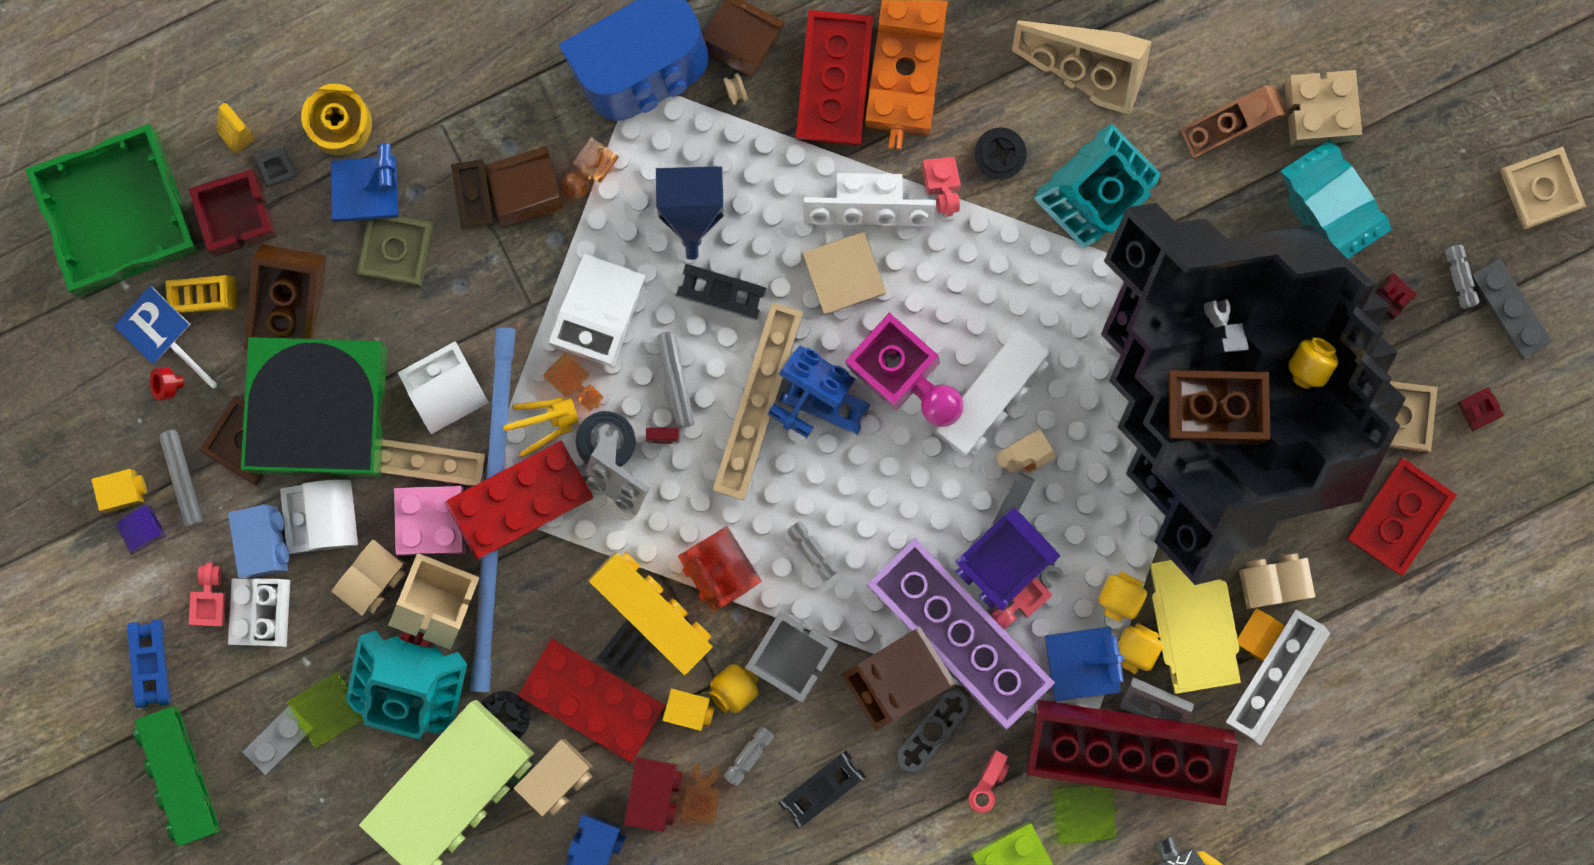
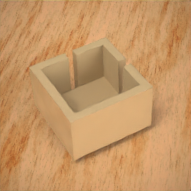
M1356 70L1326 72L1322 78L1320 73L1291 75L1286 80L1284 86L1288 112L1294 111L1288 117L1291 147L1320 145L1328 140H1331L1333 143L1355 142L1362 135Z
M417 553L388 626L417 636L418 631L424 633V640L451 650L479 577Z
M561 739L514 789L542 817L549 812L554 816L570 801L565 797L572 788L579 791L593 777L589 773L593 766L566 739Z

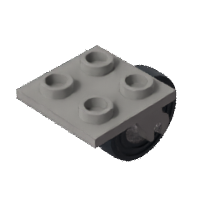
M610 411L593 413L580 424L575 439L577 452L580 458L587 464L583 479L591 490L599 494L604 493L613 500L619 509L637 515L650 487L620 468L628 462L635 449L636 438L633 427L628 420L617 413Z

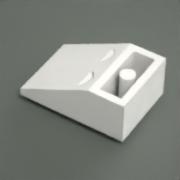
M584 254L558 314L549 340L550 346L614 368L646 275Z

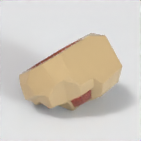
M1040 429L996 454V461L999 467L1005 468L1011 473L1020 470L1031 473L1056 458L1053 449Z

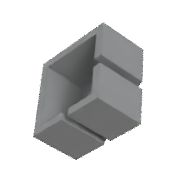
M781 609L745 668L803 703L819 676L814 671L815 668L822 672L838 643L814 628L810 633L804 630L807 626L806 623Z

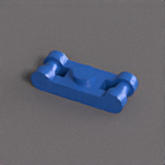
M791 382L787 392L782 393L779 402L795 408L800 400L799 395L802 388ZM846 393L835 409L810 394L808 401L804 403L800 411L858 435L861 429L860 420L863 413L867 414L870 404ZM842 404L851 407L847 418L838 415Z
M151 620V624L140 625L139 622L128 623L127 632L135 707L137 709L147 708L148 704L159 703L160 706L170 705L171 692L168 683L163 620ZM151 637L152 646L142 647L141 639ZM156 680V690L147 691L145 681Z

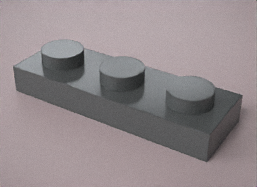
M1501 259L1472 275L1475 287L1521 360L1552 342Z

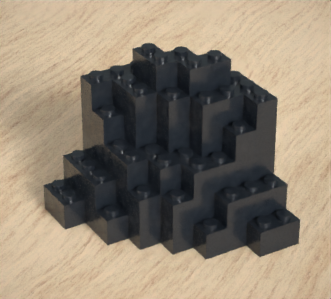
M1157 203L1127 207L1104 259V262L1124 281L1101 332L1102 337L1120 354L1109 382L1129 401L1117 428L1137 447L1126 475L1166 516L1154 542L1194 585L1223 579L1236 553L1264 547L1277 521L1362 501L1400 427V424L1395 419L1406 398L1390 384L1392 378L1387 374L1398 352L1381 337L1384 331L1379 326L1389 305L1373 291L1375 284L1312 225L1226 238L1207 219L1176 223ZM1227 299L1230 303L1227 325H1243L1249 350L1227 356L1204 358L1201 345L1207 343L1205 331L1214 328V325L1205 313L1204 304ZM1321 338L1335 348L1338 365L1324 386H1311L1309 389H1306L1293 381V375L1289 371L1288 363L1302 341ZM1168 371L1269 372L1270 440L1259 445H1240L1169 439Z

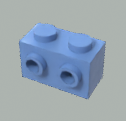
M263 504L228 512L238 578L253 579L288 572L289 550L283 540L284 519L278 507Z

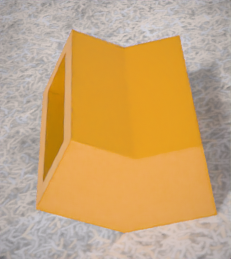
M1256 608L1238 637L1239 648L1259 661L1264 662L1285 625Z

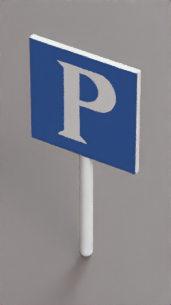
M149 286L114 327L152 364H155L171 347L211 388L215 389L217 387V383L175 343L190 323L152 286Z

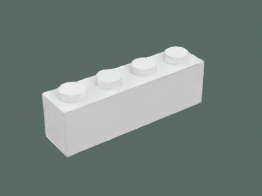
M1018 328L962 397L964 407L958 421L947 427H938L934 433L964 458L969 452L976 455L987 441L983 434L990 426L996 430L1008 415L1003 411L1010 401H1013L1015 404L1019 402L1028 390L1024 384L1029 377L1033 375L1037 379L1049 363L1044 359L1050 352Z
M1295 610L1226 723L1242 735L1262 745L1330 635L1327 628L1302 612Z

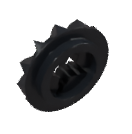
M999 127L986 131L979 138L975 146L976 164L983 174L992 177L994 180L1011 178L1020 172L1026 161L1027 150L1023 139L1015 131L1008 128ZM995 141H997L998 146L1002 150H1014L1006 155L1004 167L998 158H987L996 151Z
M509 691L495 692L486 697L481 704L493 715L500 713L502 708H504V703H506L507 714L517 718V721L506 722L505 726L520 739L527 731L530 723V712L525 701L517 694Z

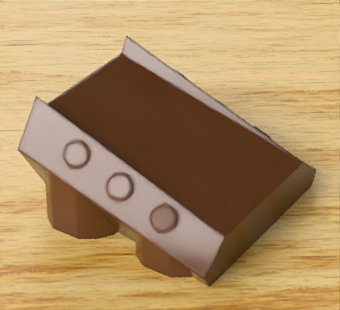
M724 0L703 34L708 49V56L731 66L733 71L741 76L752 77L761 68L774 47L785 22L744 0Z
M547 146L485 165L501 228L508 225L521 224L524 220L537 216L543 218L553 216L557 210L563 209Z

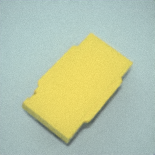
M1172 560L1151 563L1150 570L1155 591L1152 595L1158 633L1160 634L1159 638L1163 645L1164 663L1169 665L1174 695L1240 684L1241 680L1236 654L1239 652V644L1227 583L1219 579L1194 585Z

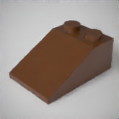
M265 244L260 246L252 259L244 349H248V337L314 339L324 284L326 255Z
M1168 371L1169 439L1240 445H1259L1270 440L1269 372Z

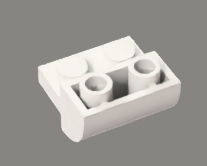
M456 341L398 372L410 399L431 434L489 403Z
M351 480L315 481L280 489L285 539L289 554L358 545Z
M232 578L228 645L287 647L291 580Z

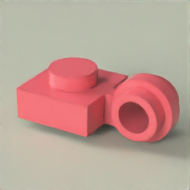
M955 157L923 160L921 168L927 195L938 194L936 195L938 214H944L945 217L953 216L954 212H959L960 202L958 194L952 192H958L961 187Z
M207 562L206 565L199 566L198 584L204 585V592H190L189 625L224 626L226 593L213 592L214 586H220L222 569L221 566H215L214 562Z
M1036 577L1011 600L1013 604L1010 607L1007 606L1003 611L998 608L990 616L1003 629H1006L1018 618L1013 612L1019 609L1028 618L1052 594Z
M996 750L993 751L977 787L970 792L968 797L970 807L979 813H986L993 808L995 795L991 788L996 781L1002 783L1010 767L1009 764L1005 763L1008 756ZM980 793L986 794L988 798L987 803L983 806H979L976 803V797Z

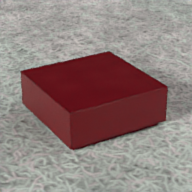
M646 427L645 439L648 443L678 444L680 443V429Z

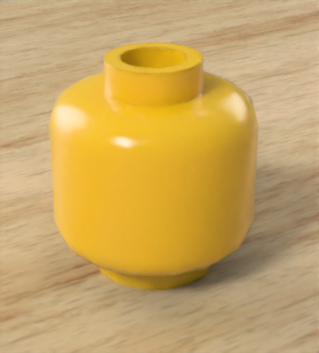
M1321 338L1302 341L1288 363L1289 371L1293 375V381L1306 389H1309L1311 386H1324L1338 365L1335 348Z
M1122 571L1119 572V575H1109L1098 596V602L1105 607L1103 614L1120 623L1123 617L1128 619L1136 618L1147 597V591L1142 587L1144 582Z
M1139 623L1135 627H1125L1118 640L1120 655L1124 656V661L1121 662L1122 667L1134 674L1139 669L1150 671L1162 651L1163 645L1158 640L1160 634Z
M730 664L711 680L709 696L722 712L739 713L758 697L759 691L756 683L759 679L756 674L745 667L742 668L737 664Z

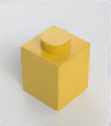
M127 469L91 479L98 508L101 512L108 513L145 503L143 495L147 494L146 484L143 476L138 475L135 470Z
M671 689L663 721L702 731L703 725L710 726L715 707L709 705V698Z

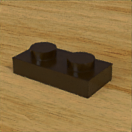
M484 160L451 164L461 229L467 230L494 225Z

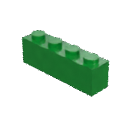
M171 706L134 720L136 728L133 729V735L138 747L143 746L147 757L143 761L148 777L150 779L154 778L158 788L154 795L159 809H165L169 822L165 823V827L171 842L176 841L177 847L222 832L179 707Z

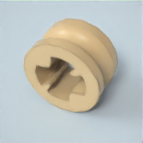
M739 73L734 74L732 79L723 78L726 91L733 106L737 105V101L740 99L744 100V102L748 101Z

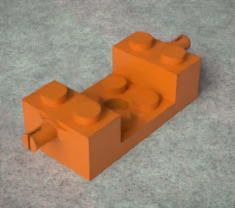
M882 0L864 128L890 131L888 149H894L895 137H897L896 150H902L903 133L929 136L948 1ZM908 59L914 64L915 70L912 74L904 76L898 73L896 64L900 60Z

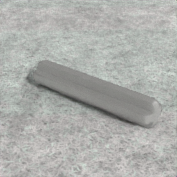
M673 331L663 332L658 335V342L678 428L690 427L694 425V419L676 336Z
M176 430L165 431L159 435L184 524L187 526L202 522L203 518L178 432Z

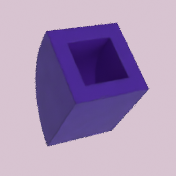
M146 505L133 511L116 523V527L131 555L166 537L152 507Z

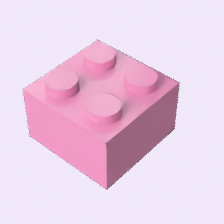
M461 486L394 488L396 555L403 557L416 556L417 553L424 556L466 554V540L445 504L446 500L465 491V489Z

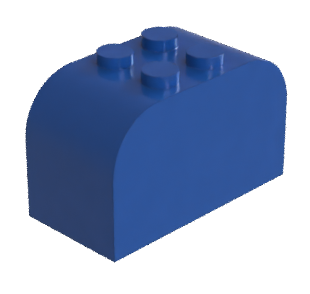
M636 0L559 44L572 75L594 111L600 116L614 121L627 120L640 113L650 112L657 107L659 102L666 98L680 95L686 90L687 86L696 82L703 75L709 58L708 49L698 20L686 0Z

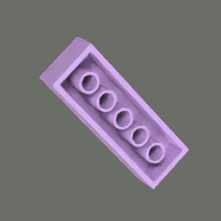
M916 538L867 583L868 589L910 632L921 626L941 661L948 668L949 673L1004 730H1007L1055 684Z

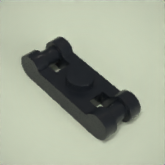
M685 264L682 272L685 277L682 286H678L676 297L738 314L748 319H758L760 310L757 309L760 298H764L767 288ZM697 279L706 281L704 292L694 290ZM739 291L748 294L745 305L736 302Z
M847 750L778 802L783 810L787 809L794 818L792 822L797 829L813 819L866 777L861 769L857 770L850 761L852 757ZM838 769L847 778L840 785L831 775ZM804 795L812 803V806L806 811L798 803V800Z

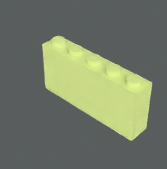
M474 700L466 706L359 826L401 865H442L443 862L439 858L447 849L453 853L465 840V837L462 835L469 825L475 828L487 816L488 813L484 810L485 807L492 800L497 804L509 792L510 788L506 784L514 776L520 779L533 764L528 760L535 753L479 701Z

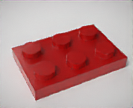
M1402 457L1398 460L1346 540L1401 577L1405 574L1457 494Z

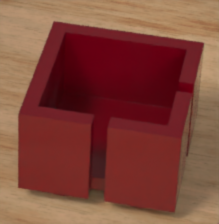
M252 169L188 189L207 251L214 257L242 249V241L251 246L277 237L269 209L264 205L267 202L259 177Z
M642 757L636 758L624 825L661 832L666 830L667 825L673 826L677 805L671 804L672 793L680 791L683 772L677 771L678 764Z

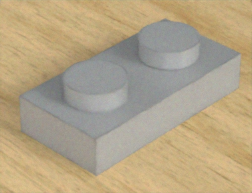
M1133 677L1121 698L1119 708L1135 715L1187 722L1194 704Z
M289 705L243 753L266 776L314 727L293 705Z

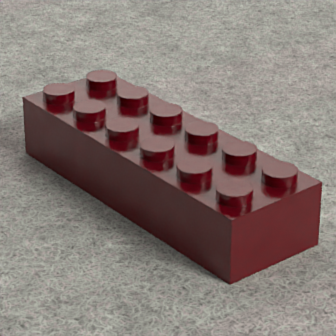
M1038 699L1027 752L1026 768L1027 775L1226 806L1238 742L1235 731L1231 729Z

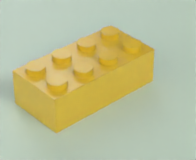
M615 551L588 581L685 676L711 650L713 646L708 640L712 636L697 621L691 626L684 619L688 612L673 598L667 602L660 595L664 589L650 575L644 579L636 571L640 565L626 551L621 556Z

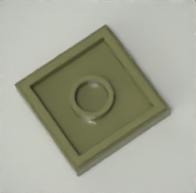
M402 216L398 218L367 220L356 275L422 288L434 223Z

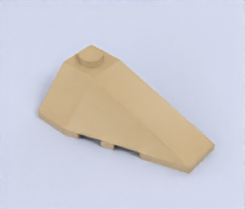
M1018 20L1012 52L1044 72H1053L1064 79L1065 82L1063 84L1073 89L1075 86L1091 96L1089 100L1096 105L1129 115L1147 68L1151 41L1121 32Z

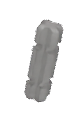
M1462 245L1448 247L1445 250L1447 262H1451L1452 265L1449 269L1456 292L1460 293V296H1458L1460 307L1462 309L1474 307L1479 304L1477 292H1473L1475 285L1468 261H1464V257H1466L1464 247Z
M800 521L795 523L788 529L789 536L794 542L797 541L799 543V549L811 565L817 567V573L825 581L829 580L837 573L836 566L831 560L828 561L826 559L828 557L814 537L808 535L807 532L809 531Z
M761 726L753 735L754 739L752 741L749 740L735 759V765L733 767L730 766L724 774V778L732 785L738 786L745 777L744 773L746 771L749 772L764 752L762 750L764 746L767 747L774 738L773 733L765 727Z

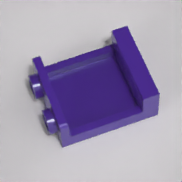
M1013 505L955 560L959 566L956 573L968 585L973 581L982 590L979 597L991 609L997 606L1003 611L1014 597L1061 555Z

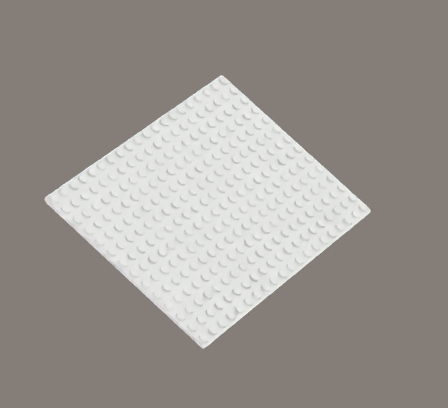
M680 96L666 98L659 102L657 107L650 112L640 113L630 119L617 121L508 408L507 424L548 413V408L514 410L512 408L514 404L552 400L562 397L563 400L572 398L579 423L571 425L572 432L557 437L523 458L519 456L522 450L555 431L559 426L553 428L551 421L547 420L507 431L504 470L562 440L583 477L587 464L580 458L576 449L575 439L578 428L591 414L600 411H610L628 420L635 432L636 444L634 452L628 462L620 468L646 484L650 489L639 513L634 515L632 512H624L619 509L613 500L604 493L599 494L589 488L594 497L591 501L537 530L607 556H611L615 551L621 556L626 551L640 565V568L775 618L780 610L783 609L806 623L805 629L811 631L814 628L829 638L875 654L910 631L866 585L914 538L928 550L989 615L998 609L997 606L991 609L979 597L982 590L974 581L968 585L956 573L959 566L955 560L991 527L1013 483L1021 472L1035 481L1019 512L1061 555L1051 566L1059 567L1063 571L1064 576L1060 578L1055 572H1048L1046 579L1052 587L1047 588L1052 596L1028 618L1017 609L1013 613L1018 618L1004 630L1050 678L1045 642L1046 635L1111 626L1112 636L1117 635V640H1119L1123 630L1130 625L1132 619L1123 617L1120 623L1104 615L1105 607L1098 602V596L1109 575H1119L1120 571L1143 581L1145 584L1150 564L1158 547L1154 540L1166 516L1126 475L1137 447L1117 427L1129 401L1109 382L1120 354L1101 335L1124 281L1104 262L1107 253L1090 246L1082 249L1074 240L959 199V212H954L953 216L945 217L944 214H938L935 207L933 226L805 224L803 222L804 197L836 198L837 173H891L796 140L795 138ZM722 166L724 217L701 239L702 242L698 246L699 257L695 260H689L686 258L685 246L682 244V240L658 217L655 168ZM902 178L903 199L936 200V195L938 194L927 195L925 186ZM865 232L886 294L824 316L802 253ZM584 254L646 275L614 368L553 348L549 344L558 314ZM685 264L767 288L764 298H760L757 309L760 310L758 319H748L738 314L676 297L678 286H682L685 277L682 274ZM697 279L694 290L704 292L706 281ZM739 291L736 302L745 305L748 294ZM774 302L803 311L790 357L801 345L804 348L815 350L822 359L832 365L843 367L850 376L856 379L847 394L869 403L870 408L867 414L863 413L859 423L861 429L858 435L800 411L797 418L814 427L806 439L792 429H789V431L783 428L784 424L770 417L745 500L743 501L712 490L771 303ZM889 312L939 355L940 364L926 379L934 386L949 385L955 388L961 397L964 396L1018 328L1050 352L1044 359L1049 364L1037 379L1033 375L1029 377L1024 384L1028 388L1027 392L1017 404L1013 401L1008 403L1003 410L1008 414L996 430L991 426L983 434L987 441L976 455L969 452L965 458L934 433L938 426L932 425L925 419L921 410L922 401L916 395L912 394L895 411L847 368L845 360ZM673 331L676 336L694 425L679 428L680 443L678 444L648 443L645 439L646 427L678 428L658 342V335L660 333ZM889 357L886 360L888 368L897 367L899 365V357L895 360ZM783 377L775 403L791 413L794 408L779 402L782 393L787 392L791 383ZM802 389L799 398H801L802 394L804 393V389ZM842 404L838 415L847 418L851 407ZM1039 429L1043 432L1056 456L1054 460L1031 473L1022 470L1011 473L1005 468L999 467L996 461L997 453ZM607 431L605 433L607 437H610L613 434V432ZM598 432L593 436V443L598 438ZM488 464L483 474V481L487 479ZM800 521L809 531L807 532L808 535H812L828 557L826 559L828 561L831 560L838 571L829 580L825 581L817 573V567H813L799 549V543L797 541L794 542L789 536L788 529L795 523ZM1010 601L1007 606L1010 607L1013 603ZM951 675V677H952V679L954 680L955 684H956V685H959V686H962V685ZM1050 687L1039 700L1100 709L1104 695L1054 701L1053 688ZM1036 702L1027 711L1035 713Z

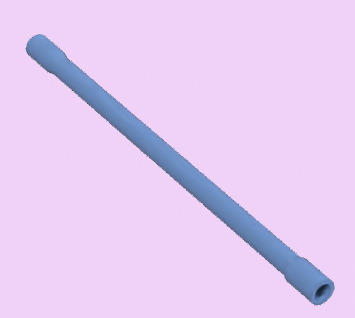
M496 327L494 347L495 370L487 479L504 470L507 431L503 430V426L508 421L511 365L514 358L516 329ZM498 550L483 557L480 565L475 649L470 682V691L490 692L491 645Z

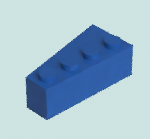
M588 813L581 815L578 824L580 828L570 845L566 865H609L612 854L619 855L626 836L620 834L623 827Z

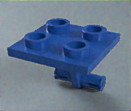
M382 143L377 146L378 157L331 161L333 222L399 217L396 156H391L390 144Z
M799 345L783 366L779 375L805 391L791 413L774 403L767 415L784 424L783 428L789 431V429H792L807 439L814 427L797 418L809 395L812 394L836 409L856 379L850 376L843 367L832 365L822 359L815 350Z
M1111 626L1045 636L1051 679L1055 682L1052 686L1054 701L1121 692L1119 682H1124L1121 662L1124 661V656L1120 655L1118 636H1112Z

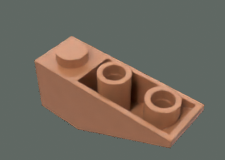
M1265 85L1180 129V132L1193 159L1260 130L1289 115V112L1276 85Z

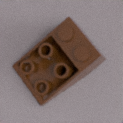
M921 626L841 674L875 731L955 685L948 668L941 661Z

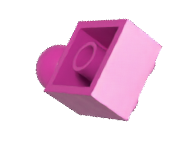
M890 312L845 360L847 368L895 411L914 394L922 401L921 410L923 416L934 426H950L957 422L962 415L964 404L960 393L949 385L934 386L926 379L940 364L939 355ZM889 357L893 360L899 357V365L888 368L886 360Z

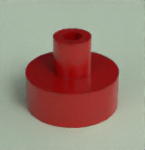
M170 367L154 368L151 371L150 389L157 401L173 399L176 389L184 387L183 377L181 375L175 376Z

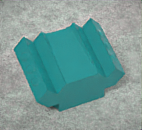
M1110 124L1099 130L1094 140L1083 145L1064 167L1056 171L1050 182L1039 187L1034 199L1083 249L1098 241L1105 233L1111 234L1117 229L1127 207L1142 205L1152 195L1149 191L1157 184L1161 173L1113 124Z
M1331 140L1324 142L1280 170L1289 191L1287 203L1302 225H1312L1347 259L1392 230L1387 216L1378 209L1375 198L1352 165L1343 159L1340 148Z
M375 630L359 636L346 701L355 713L362 715L364 725L420 740L425 731L439 734L444 732L455 720L467 663L458 652L443 656L437 646L430 648L415 645L401 640L398 636L383 640Z

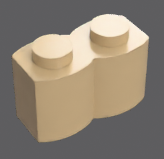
M372 539L331 592L361 616H366L368 612L374 615L386 600L382 597L385 590L389 586L393 589L396 588L405 577L406 573L403 571V568L406 566V563L377 540Z
M1298 553L1278 557L1279 563L1267 565L1266 559L1246 562L1247 569L1239 571L1246 610L1314 598L1315 593L1308 558L1299 559Z

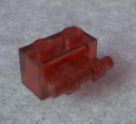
M727 525L677 556L684 566L682 571L685 576L691 577L700 592L698 594L702 603L706 601L712 612L727 605L762 582Z

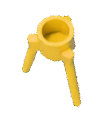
M562 397L552 400L514 404L512 406L514 410L548 408V413L506 424L503 426V430L518 429L547 420L551 421L553 428L559 426L555 431L522 450L519 456L523 458L557 437L572 432L571 425L579 423L572 398L563 400Z

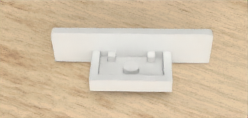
M837 173L836 198L804 197L803 222L805 224L933 226L936 200L903 199L902 174Z

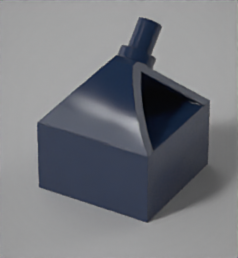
M722 166L655 168L658 217L682 240V244L685 246L686 258L695 260L699 257L698 246L702 242L701 239L724 217Z

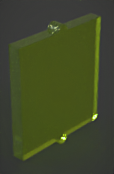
M338 672L287 701L299 722V729L303 728L315 749L364 720L362 715L355 713L347 703L346 695L348 688Z
M1088 785L1052 789L1055 814H1053L1052 818L1056 820L1059 844L1117 838L1114 817L1117 809L1113 807L1111 788Z

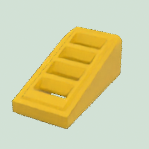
M227 103L220 105L217 118V132L232 152L238 154L253 143L255 137Z
M222 275L165 281L166 301L178 313L222 311L238 308L237 282L233 276ZM206 285H210L211 303H207ZM193 286H196L197 304H194ZM179 287H184L185 305H180Z

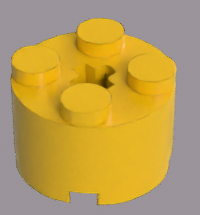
M327 84L318 88L304 102L301 112L302 126L307 136L321 151L330 155L343 156L359 151L364 147L371 134L372 117L367 105L358 93L342 84ZM337 114H340L343 121L334 126L331 120H335Z

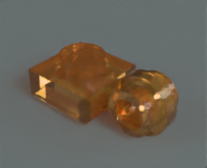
M591 137L573 162L581 171L579 173L571 172L563 179L562 188L564 193L572 199L583 198L589 190L588 181L591 177L601 183L619 156Z
M566 352L543 375L566 399L577 390L580 394L576 399L590 412L594 407L598 409L602 405L600 401L604 397L591 384L586 388L582 386L584 381L590 376L589 373Z

